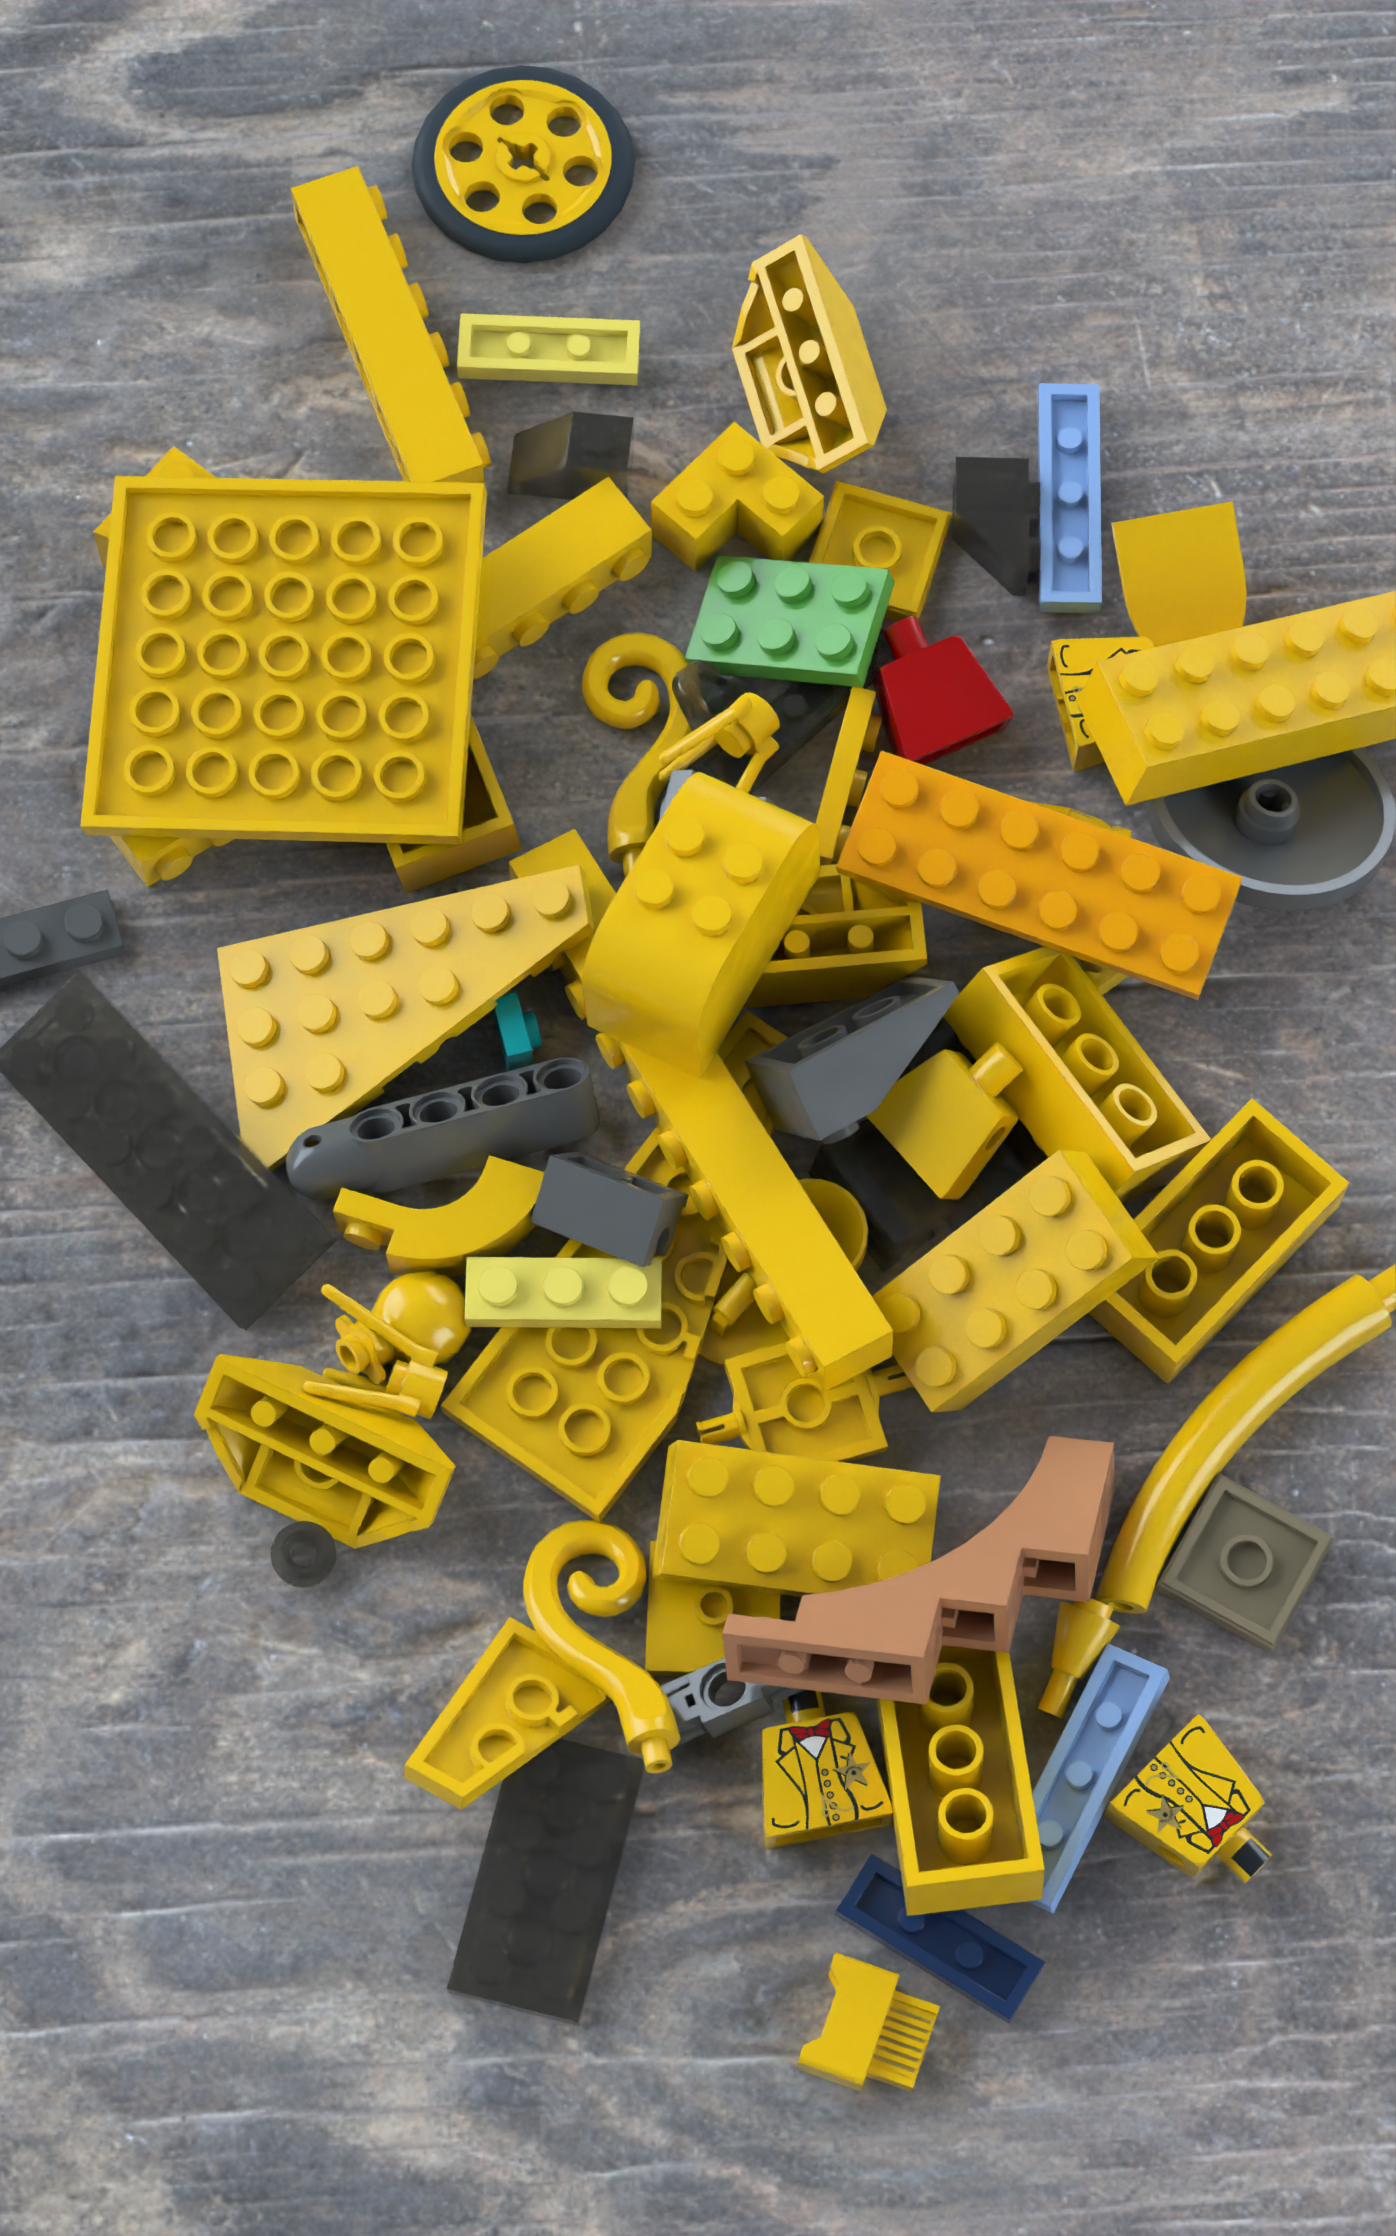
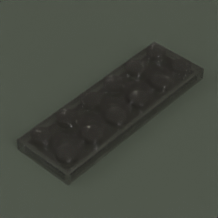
M80 970L0 1048V1072L239 1328L247 1330L338 1240L96 984Z

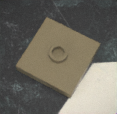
M1219 1473L1158 1581L1155 1590L1267 1653L1272 1654L1335 1537Z

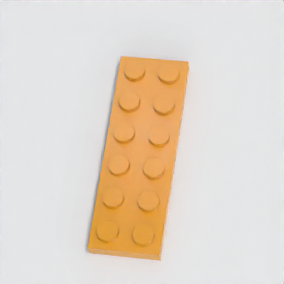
M882 750L836 866L837 873L1195 1000H1199L1243 879L1242 876Z

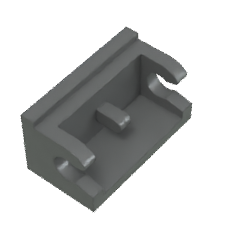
M578 1151L555 1154L549 1157L530 1222L638 1266L646 1267L650 1266L655 1253L664 1257L668 1252L682 1208L686 1206L689 1195Z

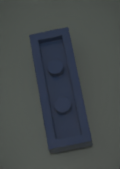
M872 1853L835 1913L842 1920L1008 2024L1046 1963L962 1909L907 1916L901 1871Z

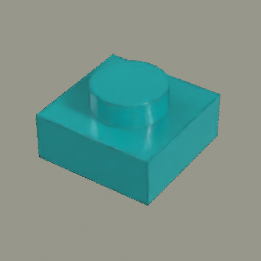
M517 992L501 996L496 1000L498 1005L493 1009V1017L507 1071L533 1065L532 1050L542 1048L541 1036L534 1011L522 1013Z

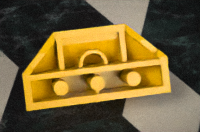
M800 234L752 262L748 277L751 285L741 307L732 351L761 444L780 459L824 474L874 446L887 408L855 308L809 239Z
M837 864L821 865L819 877L743 1008L864 998L927 965V951L921 902L837 873Z
M219 1354L215 1358L194 1416L202 1430L206 1429L215 1453L238 1493L354 1549L391 1539L411 1531L415 1532L429 1528L433 1524L456 1466L416 1420L392 1409L308 1394L303 1389V1385L307 1381L340 1384L300 1365Z

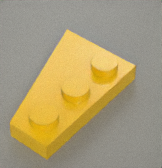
M509 1617L405 1763L403 1778L462 1810L612 1700L602 1690L559 1658L537 1631Z

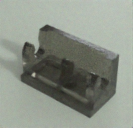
M867 1118L858 1123L859 1129L850 1136L837 1142L821 1145L808 1173L812 1179H822L836 1183L849 1191L859 1202L865 1213L869 1232L867 1252L882 1272H885L893 1267L895 1263L935 1238L936 1234L933 1230L949 1220L952 1211Z

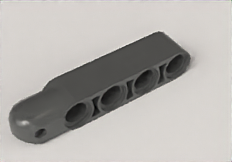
M556 1058L376 1106L359 1112L353 1117L309 1128L300 1134L289 1148L286 1157V1170L289 1181L299 1194L312 1200L338 1197L341 1187L355 1192L367 1189L371 1192L383 1193L483 1167L486 1165L489 1155L509 1160L582 1140L592 1135L600 1125V1115L596 1097L594 1096L590 1068L585 1061L578 1058ZM311 1141L320 1142L316 1146L305 1147Z

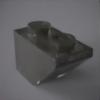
M956 457L952 483V540L1009 593L1025 596L1028 574L1039 573L1041 555L1040 536H1029V518H1039L1040 482L1029 481V458Z

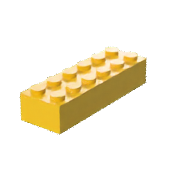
M1396 591L1097 661L1077 699V703L1125 806L1396 739Z

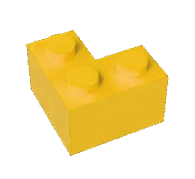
M733 422L651 501L652 536L694 572L706 563L736 532L768 559L791 561L819 533L823 522L824 496L736 422Z

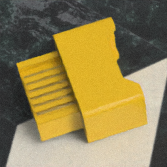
M835 1952L828 1977L836 1993L821 2037L803 2045L796 2069L860 2092L866 2076L912 2092L940 2006L896 1991L895 1988L900 1974Z

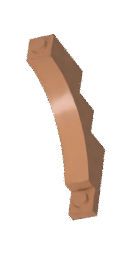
M1049 1436L1041 1460L1030 1480L1012 1504L989 1526L966 1543L923 1566L873 1584L834 1592L802 1595L795 1621L728 1614L722 1633L727 1680L927 1705L942 1645L1009 1653L1023 1595L1082 1602L1090 1601L1115 1492L1114 1443Z

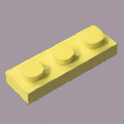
M460 313L457 357L458 378L638 386L640 321Z
M467 1257L465 1290L466 1327L661 1329L662 1259L653 1258L650 1266L641 1267L621 1258Z

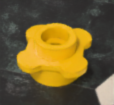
M346 1315L338 1317L335 1320V1326L341 1335V1339L337 1340L335 1347L339 1360L350 1373L358 1374L362 1372L374 1384H380L386 1379L383 1366L394 1359V1346L361 1322L357 1321L353 1324Z

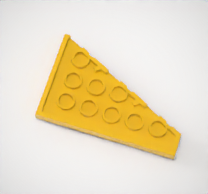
M580 864L217 948L246 1179L253 1185L268 1182L270 1180L268 1174L286 1161L290 1146L300 1134L312 1127L353 1117L383 1094L385 1091L382 1087L416 1061L420 1064L425 1062L438 1051L440 1045L446 1039L459 1036L498 1005L496 1000L530 974L536 977L551 965L553 959L560 952L571 950L595 932L586 873ZM311 1141L305 1147H313L319 1141Z

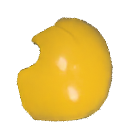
M436 1271L405 1273L392 1280L380 1292L371 1310L373 1314L416 1344L437 1351L438 1354L434 1365L448 1363L454 1357V1354L459 1352L471 1333V1327H466L465 1294L463 1290L450 1277L439 1275ZM394 1346L395 1356L389 1364L394 1366L396 1359L409 1363L411 1357Z

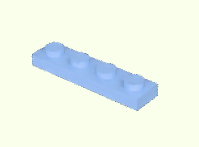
M1039 383L1037 394L1039 612L1100 613L1102 605L1099 384Z
M1107 1643L1032 1793L1045 1871L1043 1899L1027 1902L1054 1914L1170 1679L1168 1669Z

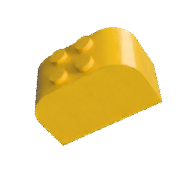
M696 772L690 776L674 796L607 908L595 932L582 974V989L588 1026L701 1079L820 875L818 825L702 772Z

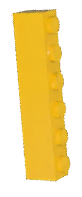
M355 166L291 188L295 220L403 481L485 484L484 469L492 466L488 448L480 432L470 434L464 418L470 416V409L465 393L459 382L449 384L443 369L449 366L444 343L438 332L428 334L423 322V318L429 316L423 293L417 282L408 285L402 269L408 268L405 251L397 233L387 236L382 221L387 219V212L377 185L367 187L359 167Z

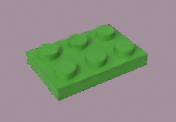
M717 555L684 659L686 663L692 666L694 672L863 688L895 582L889 569Z

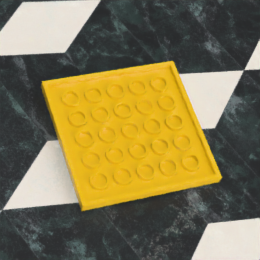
M115 476L80 824L85 835L461 845L487 501L485 484L469 482Z

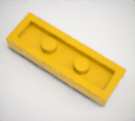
M853 686L851 689L815 823L819 828L820 866L831 865V861H839L851 830L850 826L842 825L846 805L859 808L868 772L856 769L861 750L873 753L883 718L871 714L876 695L875 691Z

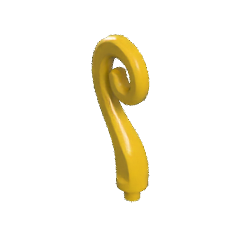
M641 632L626 633L611 638L599 646L587 661L581 683L586 706L595 719L610 727L619 729L636 728L650 720L658 710L660 694L653 681L642 680L637 685L635 696L627 701L617 700L608 691L609 679L616 671L630 666L646 667L656 672L668 689L670 710L664 730L620 785L609 811L607 821L609 858L615 863L623 864L624 878L628 875L656 828V802L662 790L668 784V782H661L658 776L664 768L672 763L662 764L659 761V755L673 746L674 743L699 728L702 715L700 685L692 666L686 663L685 656L673 644L658 636Z
M596 1520L566 1522L551 1530L535 1546L528 1560L523 1579V1597L527 1614L535 1630L550 1649L568 1666L602 1690L614 1702L629 1752L636 1756H643L647 1772H665L672 1767L669 1750L673 1749L680 1741L678 1725L667 1696L646 1670L593 1638L574 1623L561 1605L557 1585L561 1569L574 1558L581 1555L595 1554L610 1559L619 1570V1578L615 1583L607 1587L598 1586L587 1573L577 1571L570 1575L567 1589L570 1599L580 1611L591 1616L605 1618L617 1616L630 1609L642 1596L647 1579V1567L644 1556L632 1537L615 1525Z

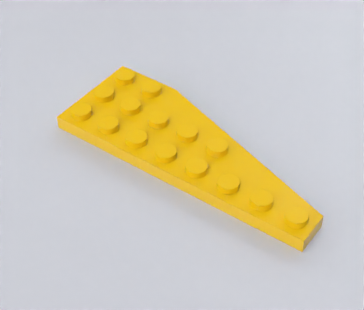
M746 1010L725 1037L717 1053L771 1137L774 1125L745 1061L788 1039V1037ZM658 1126L629 1161L624 1170L689 1195L686 1206L682 1208L668 1252L664 1257L656 1253L653 1258L662 1259L661 1329L501 1327L441 1404L443 1414L598 1522L602 1521L676 1423L713 1313V1307L716 1304L730 1262L721 1242V1237L725 1236L723 1230L714 1217L707 1221L698 1211L689 1191V1186L693 1182L683 1166L675 1170L667 1161L658 1142V1135L662 1133ZM570 1238L555 1258L618 1257Z

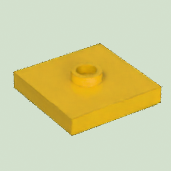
M650 1541L645 1670L651 1676L682 1677L725 1658L722 1633L728 1614L780 1620V1594L652 1578L657 1541Z

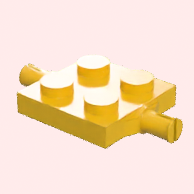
M786 1342L725 1359L724 1367L733 1393L732 1413L702 1422L698 1421L695 1424L698 1436H700V1443L716 1445L740 1438L743 1445L749 1450L848 1463L887 1451L888 1444L878 1416L880 1396L915 1387L898 1364L871 1372L869 1368L823 1393L812 1374L803 1377L799 1373L787 1351Z

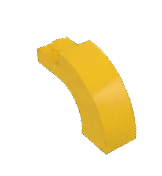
M489 1155L483 1173L472 1189L460 1199L445 1206L432 1209L408 1208L341 1187L333 1209L337 1231L343 1232V1237L348 1242L365 1249L378 1250L381 1244L388 1246L386 1258L389 1273L403 1275L416 1271H436L439 1275H447L448 1277L462 1275L466 1273L467 1257H503L527 1237L536 1225L531 1223L530 1220L545 1172Z

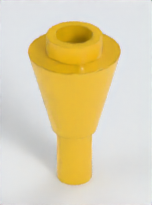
M1090 1598L1089 1602L1074 1601L1073 1604L1059 1601L1051 1660L1053 1671L1038 1710L1060 1719L1063 1718L1077 1681L1083 1679L1103 1652L1107 1643L1111 1641L1121 1627L1119 1624L1109 1620L1114 1610L1112 1607Z

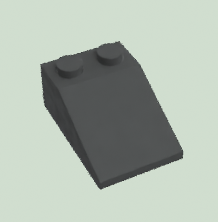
M906 975L745 1061L775 1129L798 1135L802 1138L823 1140L825 1144L837 1142L859 1129L857 1120L876 1111L958 996L959 992L955 983Z

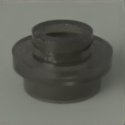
M300 1521L286 1526L277 1534L271 1546L270 1556L276 1574L285 1583L294 1587L308 1588L322 1583L330 1576L336 1565L337 1548L331 1534L324 1527L314 1522ZM311 1546L316 1550V1558L310 1565L299 1566L293 1562V1554L299 1547Z

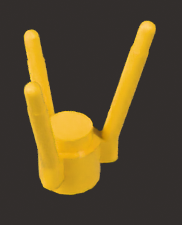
M751 692L744 693L728 709L689 733L659 755V761L662 764L672 762L659 773V780L661 782H668L673 770H685L715 745L719 744L725 752L736 758H740L744 754L753 755L735 787L749 793L765 762L779 749L778 743L771 737L780 728L777 714L760 696Z
M325 1284L321 1292L326 1298L411 1357L409 1363L396 1359L388 1382L383 1381L380 1384H374L366 1376L326 1368L322 1376L342 1385L307 1381L303 1385L304 1391L308 1394L392 1409L412 1417L419 1415L431 1420L448 1375V1371L433 1366L438 1352L416 1344L351 1297L346 1296L332 1285Z

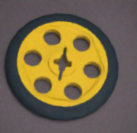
M524 65L492 69L465 80L445 94L425 118L415 140L412 159L415 191L427 216L448 238L470 252L496 261L515 263L554 260L581 249L601 235L622 211L632 188L635 167L631 136L619 112L598 90L575 76L551 68ZM511 104L522 110L523 117L512 125H503L492 119V112L501 105ZM561 116L572 117L581 125L575 134L567 137L556 136L548 129L550 122ZM464 141L476 143L483 150L480 157L471 162L455 160L450 155V151L456 144ZM530 156L534 157L533 169L524 165L516 170L513 169L514 157L522 161L527 160ZM585 165L592 168L596 172L597 177L589 185L575 186L570 184L564 175L571 167ZM483 190L495 194L499 202L490 211L478 212L469 208L466 200L474 192ZM541 202L549 204L556 211L555 217L545 224L532 223L523 215L524 210L528 206Z

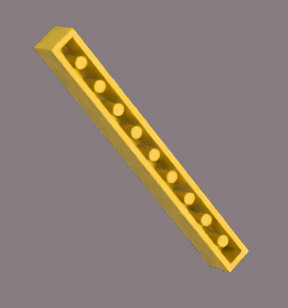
M609 476L482 558L473 679H478L491 671L498 663L499 657L517 645L525 647L539 640L546 633L550 624L566 613L576 614L585 610L597 599L599 592L618 579L620 581L630 580L646 567L649 559L652 558V529ZM109 836L147 888L160 879L167 881L179 876L191 865L195 856L210 846L219 847L234 840L219 838Z
M575 829L508 861L510 880L580 864L586 873L595 932L616 895ZM595 932L571 950L560 952L548 967L550 971L559 968L569 984L565 986V991L572 1008L581 1020L587 1018L582 989V974ZM599 1031V1034L595 1037L603 1058L611 1069L619 1066L622 1068L630 1081L626 1088L634 1108L643 1119L652 1116L662 1132L658 1135V1142L667 1161L675 1170L683 1166L693 1182L689 1186V1191L698 1211L707 1221L714 1217L723 1230L725 1236L721 1237V1242L729 1261L738 1272L747 1269L756 1283L757 1288L753 1290L762 1314L770 1324L779 1321L789 1336L790 1340L786 1342L787 1351L799 1373L803 1377L812 1374L824 1393L892 1357L893 1329L718 1053L715 1054L706 1072L700 1079Z

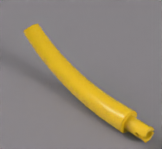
M1396 1263L1369 1281L1361 1275L1355 1274L1304 1308L1256 1346L1205 1397L1168 1444L1138 1492L1108 1557L1095 1597L1096 1601L1112 1607L1113 1611L1140 1614L1147 1611L1160 1574L1178 1536L1207 1489L1233 1455L1277 1409L1305 1385L1333 1364L1392 1327L1389 1313L1396 1309Z

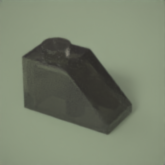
M573 411L514 434L507 493L573 500L609 476L628 500L634 458V417Z

